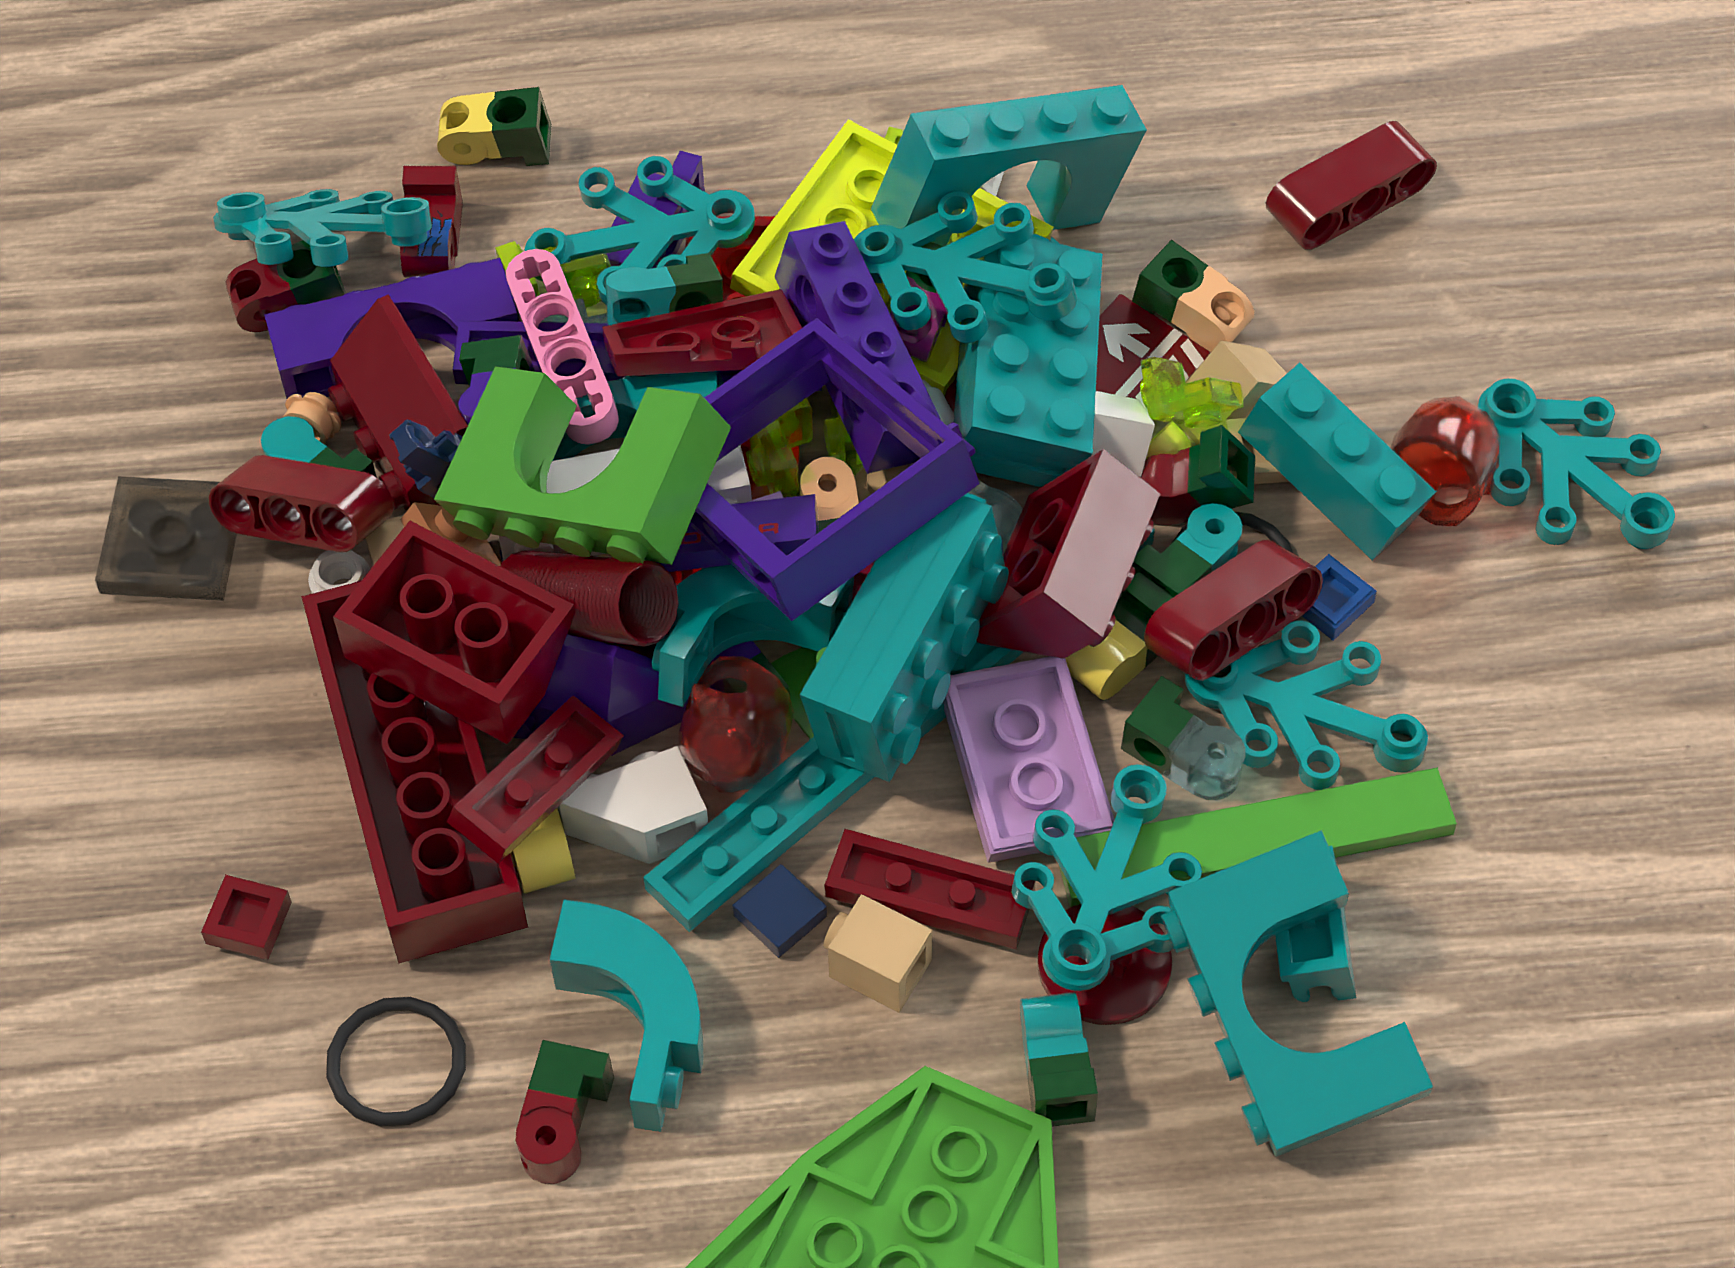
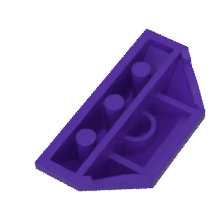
M567 634L544 697L513 738L527 739L574 695L624 735L617 750L611 755L613 756L693 717L696 709L695 689H693L683 707L658 700L659 671L653 670L652 658L619 646Z

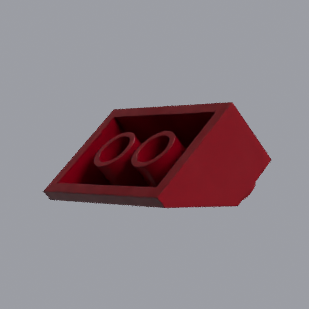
M388 294L375 301L331 358L330 362L336 385L329 387L328 392L341 420L344 422L352 418L358 430L354 431L353 435L359 451L370 458L373 463L378 462L384 474L379 476V480L390 491L393 499V509L396 510L403 506L407 512L414 502L441 505L433 497L418 490L414 479L405 472L404 464L400 463L398 459L400 455L389 434L407 419L426 426L435 437L444 430L450 431L453 435L457 433L463 437L468 425Z
M1102 449L1030 494L1003 554L1005 567L1009 571L1006 587L1002 596L995 604L989 602L979 619L980 629L976 642L1064 659L1088 645L1095 647L1104 641L1113 629L1116 617L1112 613L1118 598L1134 577L1135 568L1132 567V563L1138 548L1146 541L1153 530L1154 522L1150 518L1160 493L1110 453Z
M409 520L333 618L346 659L508 744L546 693L574 617L575 606Z

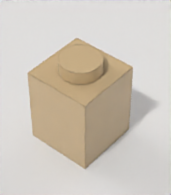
M861 894L849 915L840 912L835 917L825 936L824 948L828 950L829 977L900 1013L932 961V929Z

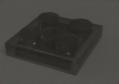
M118 476L95 577L99 593L224 601L237 533L229 531L222 526L214 517L209 506L210 491L220 482Z

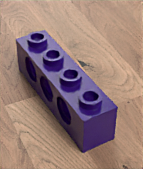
M841 221L789 232L774 277L802 328L818 318L839 337L843 338L848 334L856 342L863 356L872 364L877 361L884 363L893 373L903 390L908 394L914 391L919 392L931 405L937 418L941 419L846 222ZM830 381L825 384L867 474L915 463L921 459Z

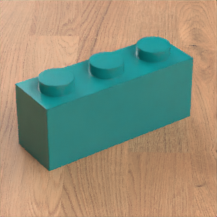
M1300 362L1258 399L1238 431L1245 440L1372 561L1413 523L1437 492Z

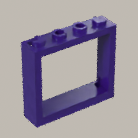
M818 318L811 321L704 397L731 427L717 461L829 381L921 459L787 556L708 483L706 484L689 525L791 621L795 620L980 484L970 458L975 454V448L963 439L959 426L954 422L948 425L944 424L937 418L931 405L919 392L914 391L908 394L899 386L895 376L884 363L877 361L872 364L863 356L856 342L848 334L843 338L839 337Z

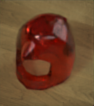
M1460 396L1433 398L1423 403L1396 432L1391 449L1435 491L1438 492V490L1446 487H1461L1469 490L1466 499L1454 504L1437 501L1433 496L1418 516L1435 526L1457 527L1472 514L1482 496L1491 493L1490 477L1496 468L1500 436L1495 423L1488 413Z
M719 656L706 668L698 683L692 687V692L680 725L679 748L690 771L714 786L721 793H735L748 790L760 782L780 763L787 749L794 714L788 691L777 676L755 661L744 656ZM727 678L745 681L748 685L747 690L743 693H723L709 687L715 682Z

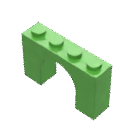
M495 366L434 498L437 503L455 518L453 521L454 527L462 533L480 540H487L490 534L507 537L511 541L528 548H538L540 543L557 545L561 549L580 557H589L593 551L610 554L622 562H640L643 564L644 560L672 565L729 434L730 425L701 394L647 387L623 444L611 463L597 477L581 487L562 493H547V476L550 465L577 405L545 373Z

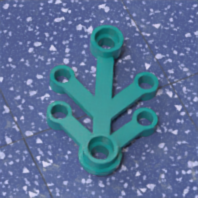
M651 156L644 159L637 169L639 185L643 193L650 197L664 196L689 212L668 216L616 187L614 177L609 170L593 167L583 172L579 178L578 184L583 202L591 208H604L629 223L567 236L554 228H542L531 235L526 242L524 251L557 247L550 253L554 254L559 261L566 278L575 266V259L634 248L620 266H611L604 269L597 278L600 298L607 305L606 278L609 274L631 267L651 269L673 240L693 237L681 255L673 254L664 257L658 263L657 268L686 264V256L705 253L712 255L717 247L732 248L738 246L751 233L755 225V212L751 201L742 193L733 190H719L708 194L675 176L669 160L661 156ZM653 173L665 174L662 179L657 181L647 179ZM596 184L607 186L600 192L589 191V188ZM723 213H733V215L728 218L722 219L716 217ZM535 276L537 280L543 282L541 276Z
M320 189L311 191L303 196L265 205V199L262 194L254 192L236 193L218 200V213L213 217L215 229L222 233H228L230 239L253 241L255 243L257 261L266 265L284 263L291 260L294 256L290 234L276 232L273 228L290 229L310 245L314 265L330 267L345 263L349 259L346 237L341 234H334L330 230L385 232L386 235L391 236L392 244L396 246H414L427 240V231L432 227L429 202L427 200L415 197L393 200L392 193L388 191L367 192L359 197L340 201L338 191Z
M953 191L946 194L938 203L937 213L901 229L892 225H875L863 230L854 238L874 282L883 283L891 298V309L897 325L906 330H916L926 325L931 318V308L925 292L917 287H911L904 272L905 270L928 275L948 312L947 319L953 337L963 343H971L981 339L988 330V321L983 306L979 302L969 299L961 283L1025 296L1030 312L1035 317L1047 321L1058 320L1068 315L1076 305L1077 294L1071 274L1057 264L1043 263L1029 271L977 260V258L1006 245H1020L1030 239L1034 226L1029 209L1021 203L1003 205L994 215V224L937 250L926 249L921 246L949 232L964 233L976 224L978 218L973 198L968 193ZM955 210H965L959 215H950ZM1021 221L1015 227H1006L1010 222ZM911 305H918V306H919V307H918L916 310H914V311H911V312H903V310H904L906 307H908V306H911ZM966 318H976V320L970 324H959L962 320Z
M1512 378L1498 380L1482 393L1477 407L1478 418L1481 424L1487 430L1496 434L1498 468L1494 472L1490 486L1491 496L1496 502L1504 506H1516L1521 504L1527 497L1531 479L1528 471L1522 467V439L1541 454L1543 507L1539 512L1535 529L1542 541L1551 545H1561L1569 541L1573 535L1577 517L1569 504L1568 477L1621 520V532L1632 546L1639 549H1651L1661 545L1668 539L1675 520V511L1671 503L1663 496L1651 492L1638 493L1632 496L1592 463H1620L1622 468L1631 475L1647 476L1656 469L1661 454L1659 443L1653 437L1646 434H1635L1629 438L1604 437L1609 433L1615 416L1614 407L1608 400L1596 396L1585 398L1582 401L1537 399L1533 389L1528 384ZM1502 410H1510L1514 413H1507ZM1596 414L1603 420L1593 421L1587 418L1586 415ZM1546 424H1575V428L1583 436L1558 435ZM1640 451L1647 454L1649 458L1640 459L1631 452ZM1512 481L1518 484L1519 488L1510 489L1503 486L1501 482ZM1557 519L1563 522L1565 526L1561 528L1553 527L1547 520ZM1644 523L1651 526L1653 529L1644 528L1638 524Z
M1294 621L1285 626L1281 639L1253 648L1222 669V672L1228 674L1226 677L1216 678L1212 676L1206 680H1195L1185 673V683L1193 697L1206 707L1221 710L1238 742V757L1241 762L1249 767L1263 768L1273 762L1276 756L1278 737L1270 726L1256 723L1246 700L1269 708L1300 764L1299 777L1307 787L1315 790L1327 789L1336 782L1340 758L1331 747L1320 745L1308 722L1373 744V752L1378 763L1393 772L1411 771L1417 768L1424 759L1428 734L1422 723L1415 717L1408 714H1396L1382 719L1319 697L1351 684L1365 686L1375 681L1380 669L1381 654L1371 643L1364 641L1353 642L1345 648L1341 660L1281 682L1257 676L1288 662L1295 665H1304L1315 659L1320 643L1319 631L1309 622ZM1303 638L1310 645L1305 648H1298L1293 646L1290 640ZM1358 658L1364 659L1370 663L1371 667L1360 669L1353 666L1350 661ZM1392 734H1405L1411 737L1412 740L1401 742L1396 740ZM1252 740H1260L1268 748L1264 751H1254L1246 743ZM1319 761L1325 763L1330 770L1325 773H1318L1313 771L1308 765Z
M1130 765L1123 768L1116 775L1111 793V805L1117 815L1096 870L1092 867L1074 835V821L1067 813L1052 809L1044 811L1036 819L1033 832L1034 845L1042 853L1055 857L1082 905L1075 924H1073L1053 892L1054 876L1047 866L1037 862H1028L1021 865L1014 874L1012 884L1013 898L1021 906L1033 909L1049 938L1044 946L1042 955L1044 970L1054 983L1065 989L1083 991L1096 987L1106 978L1111 960L1145 947L1157 953H1165L1174 949L1168 934H1157L1150 928L1153 924H1163L1161 915L1171 912V908L1167 906L1152 907L1145 912L1141 921L1104 933L1101 932L1108 915L1166 893L1168 895L1169 891L1201 878L1202 868L1199 861L1190 854L1177 852L1166 857L1161 865L1122 879L1142 824L1152 821L1160 814L1166 796L1167 786L1164 778L1157 770L1149 766ZM1138 797L1143 799L1146 803H1135L1130 801L1128 798ZM1051 827L1057 828L1064 833V836L1058 838L1050 837L1043 830ZM1175 870L1184 871L1191 879L1186 881L1176 880L1171 876L1170 872ZM1027 880H1035L1041 883L1044 888L1032 891L1025 888L1022 883ZM1078 956L1084 959L1087 964L1075 965L1065 960V958Z

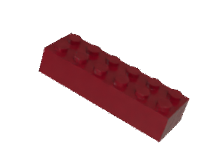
M361 581L301 596L398 964L529 928L510 854L498 864L447 823L453 807L487 776L474 726L344 657L333 616Z

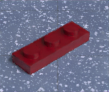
M573 695L453 807L447 823L499 864L617 750L624 735Z
M844 829L824 884L826 898L855 905L862 894L918 923L1017 950L1030 910L1018 904L1013 898L1012 884L1014 874ZM1027 880L1022 883L1025 888L1035 891V880Z

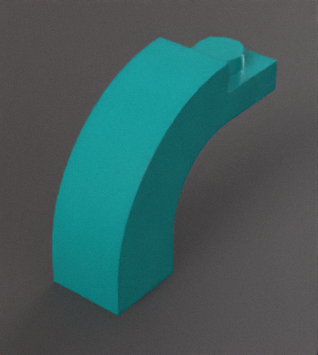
M732 565L702 568L688 576L677 585L679 604L676 620L669 633L656 644L653 653L652 668L655 671H659L658 700L683 707L710 662L722 651L743 642L777 640L815 651L827 647L852 603L854 576L793 621L786 617Z
M563 900L550 955L556 990L591 994L611 999L626 1007L638 1019L644 1029L630 1095L634 1128L662 1132L666 1108H678L683 1086V1071L702 1072L703 1034L698 998L692 978L672 946L654 929L639 919L606 906Z

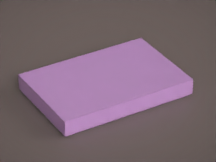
M1050 656L950 675V687L943 701L944 711L988 863L1040 853L1041 851L1034 845L1033 832L1037 817L1047 810L1055 809L1067 813L1074 821L1075 837L1111 831L1114 817L1065 658ZM1051 827L1043 830L1050 837L1058 838L1064 836V833L1057 828Z

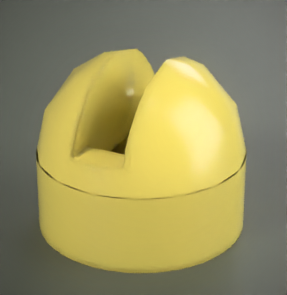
M1171 421L1151 439L1146 458L1158 454H1176L1180 450L1191 447V442L1174 421Z

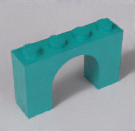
M1123 85L911 113L871 210L879 225H892L901 229L937 213L939 201L950 192L963 191L972 196L983 184L1003 171L1020 164L1038 161L1026 186L1044 221L1053 226V230L1100 223L1147 129ZM963 209L955 210L950 215H959ZM949 232L931 242L946 246L952 233Z
M1322 830L1169 891L1168 900L1171 912L1161 915L1164 927L1176 954L1188 949L1198 974L1187 978L1201 1015L1205 1017L1215 1013L1225 1038L1214 1042L1225 1073L1229 1081L1239 1077L1242 1078L1252 1103L1242 1106L1241 1110L1254 1142L1257 1146L1269 1142L1275 1157L1427 1097L1433 1089L1432 1082L1405 1022L1332 1051L1309 1053L1289 1049L1269 1038L1256 1025L1247 1009L1243 996L1242 981L1246 967L1258 948L1268 939L1284 930L1347 906L1349 892Z

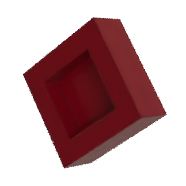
M225 874L201 931L205 944L268 960L292 904L289 892L286 889Z

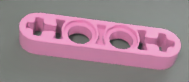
M532 249L524 251L515 256L508 264L506 278L542 373H545L577 405L565 431L570 439L580 444L599 443L611 436L619 422L618 411L611 390L559 261L554 254L546 250ZM541 276L547 293L536 297L529 279ZM558 314L568 317L567 323L556 331L544 332L537 329L541 321L551 315ZM576 358L586 361L585 367L575 375L566 377L555 373L556 368L568 359ZM588 394L596 414L584 418L576 398Z

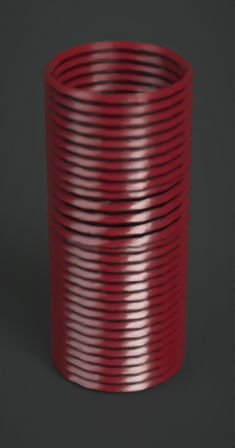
M524 550L512 553L500 564V567L574 604L575 614L568 630V635L599 642L646 647L656 644L669 633L676 620L679 604L677 586L671 573L660 563L644 560L642 564L640 562H622L613 557H580L573 554Z

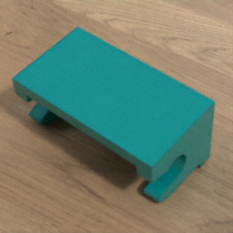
M1329 846V848H1330V850H1331V853H1332V855H1333V857H1334V859H1335V862H1336V858H1335L1333 846ZM1345 907L1275 935L1281 981H1289L1293 997L1296 1000L1308 1002L1310 999L1309 989L1316 986L1331 987V993L1338 1001L1357 998Z

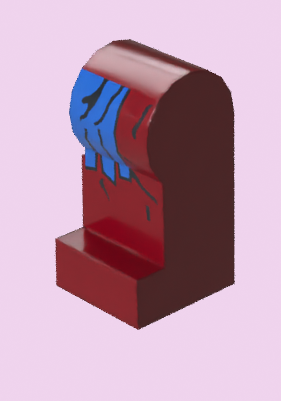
M403 166L402 186L404 198L415 197L427 200L429 202L432 223L431 229L427 231V240L414 246H400L403 277H422L454 269L455 257L458 256L463 208L456 166Z

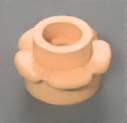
M309 392L303 398L299 394H293L286 400L285 407L288 410L283 417H299L306 420L313 427L315 438L321 443L325 444L329 437L333 438L335 433L340 431L341 421L337 415V409L326 396L316 392Z

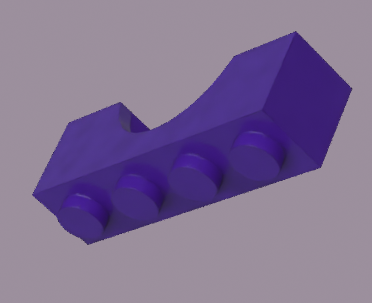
M496 258L484 262H472L459 268L422 277L414 276L401 282L364 291H352L343 296L306 305H294L285 310L265 314L286 399L293 394H299L303 398L309 392L320 393L326 397L330 396L328 388L336 385L330 362L331 358L375 301L388 294L415 339H426L440 343L451 349L454 353L459 321L519 322L501 259Z

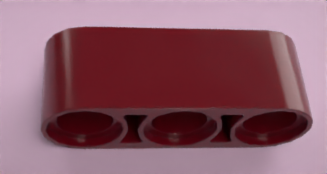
M1389 121L1281 179L1268 194L1265 202L1266 209L1303 249L1312 250L1422 190L1434 176L1437 169V161L1398 121Z
M255 455L211 489L209 506L217 521L227 530L237 534L335 552H348L390 518L393 512V499L384 483L374 475L366 472L266 455Z
M1271 540L1257 542L1160 606L1148 621L1144 635L1145 645L1150 651L1193 679L1206 680L1279 632L1289 623L1304 615L1318 599L1322 589L1323 578L1321 571Z

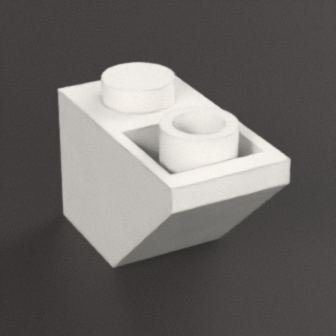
M678 746L662 752H645L633 758L625 766L601 775L591 774L557 807L566 835L648 864L668 857L708 824L707 809Z

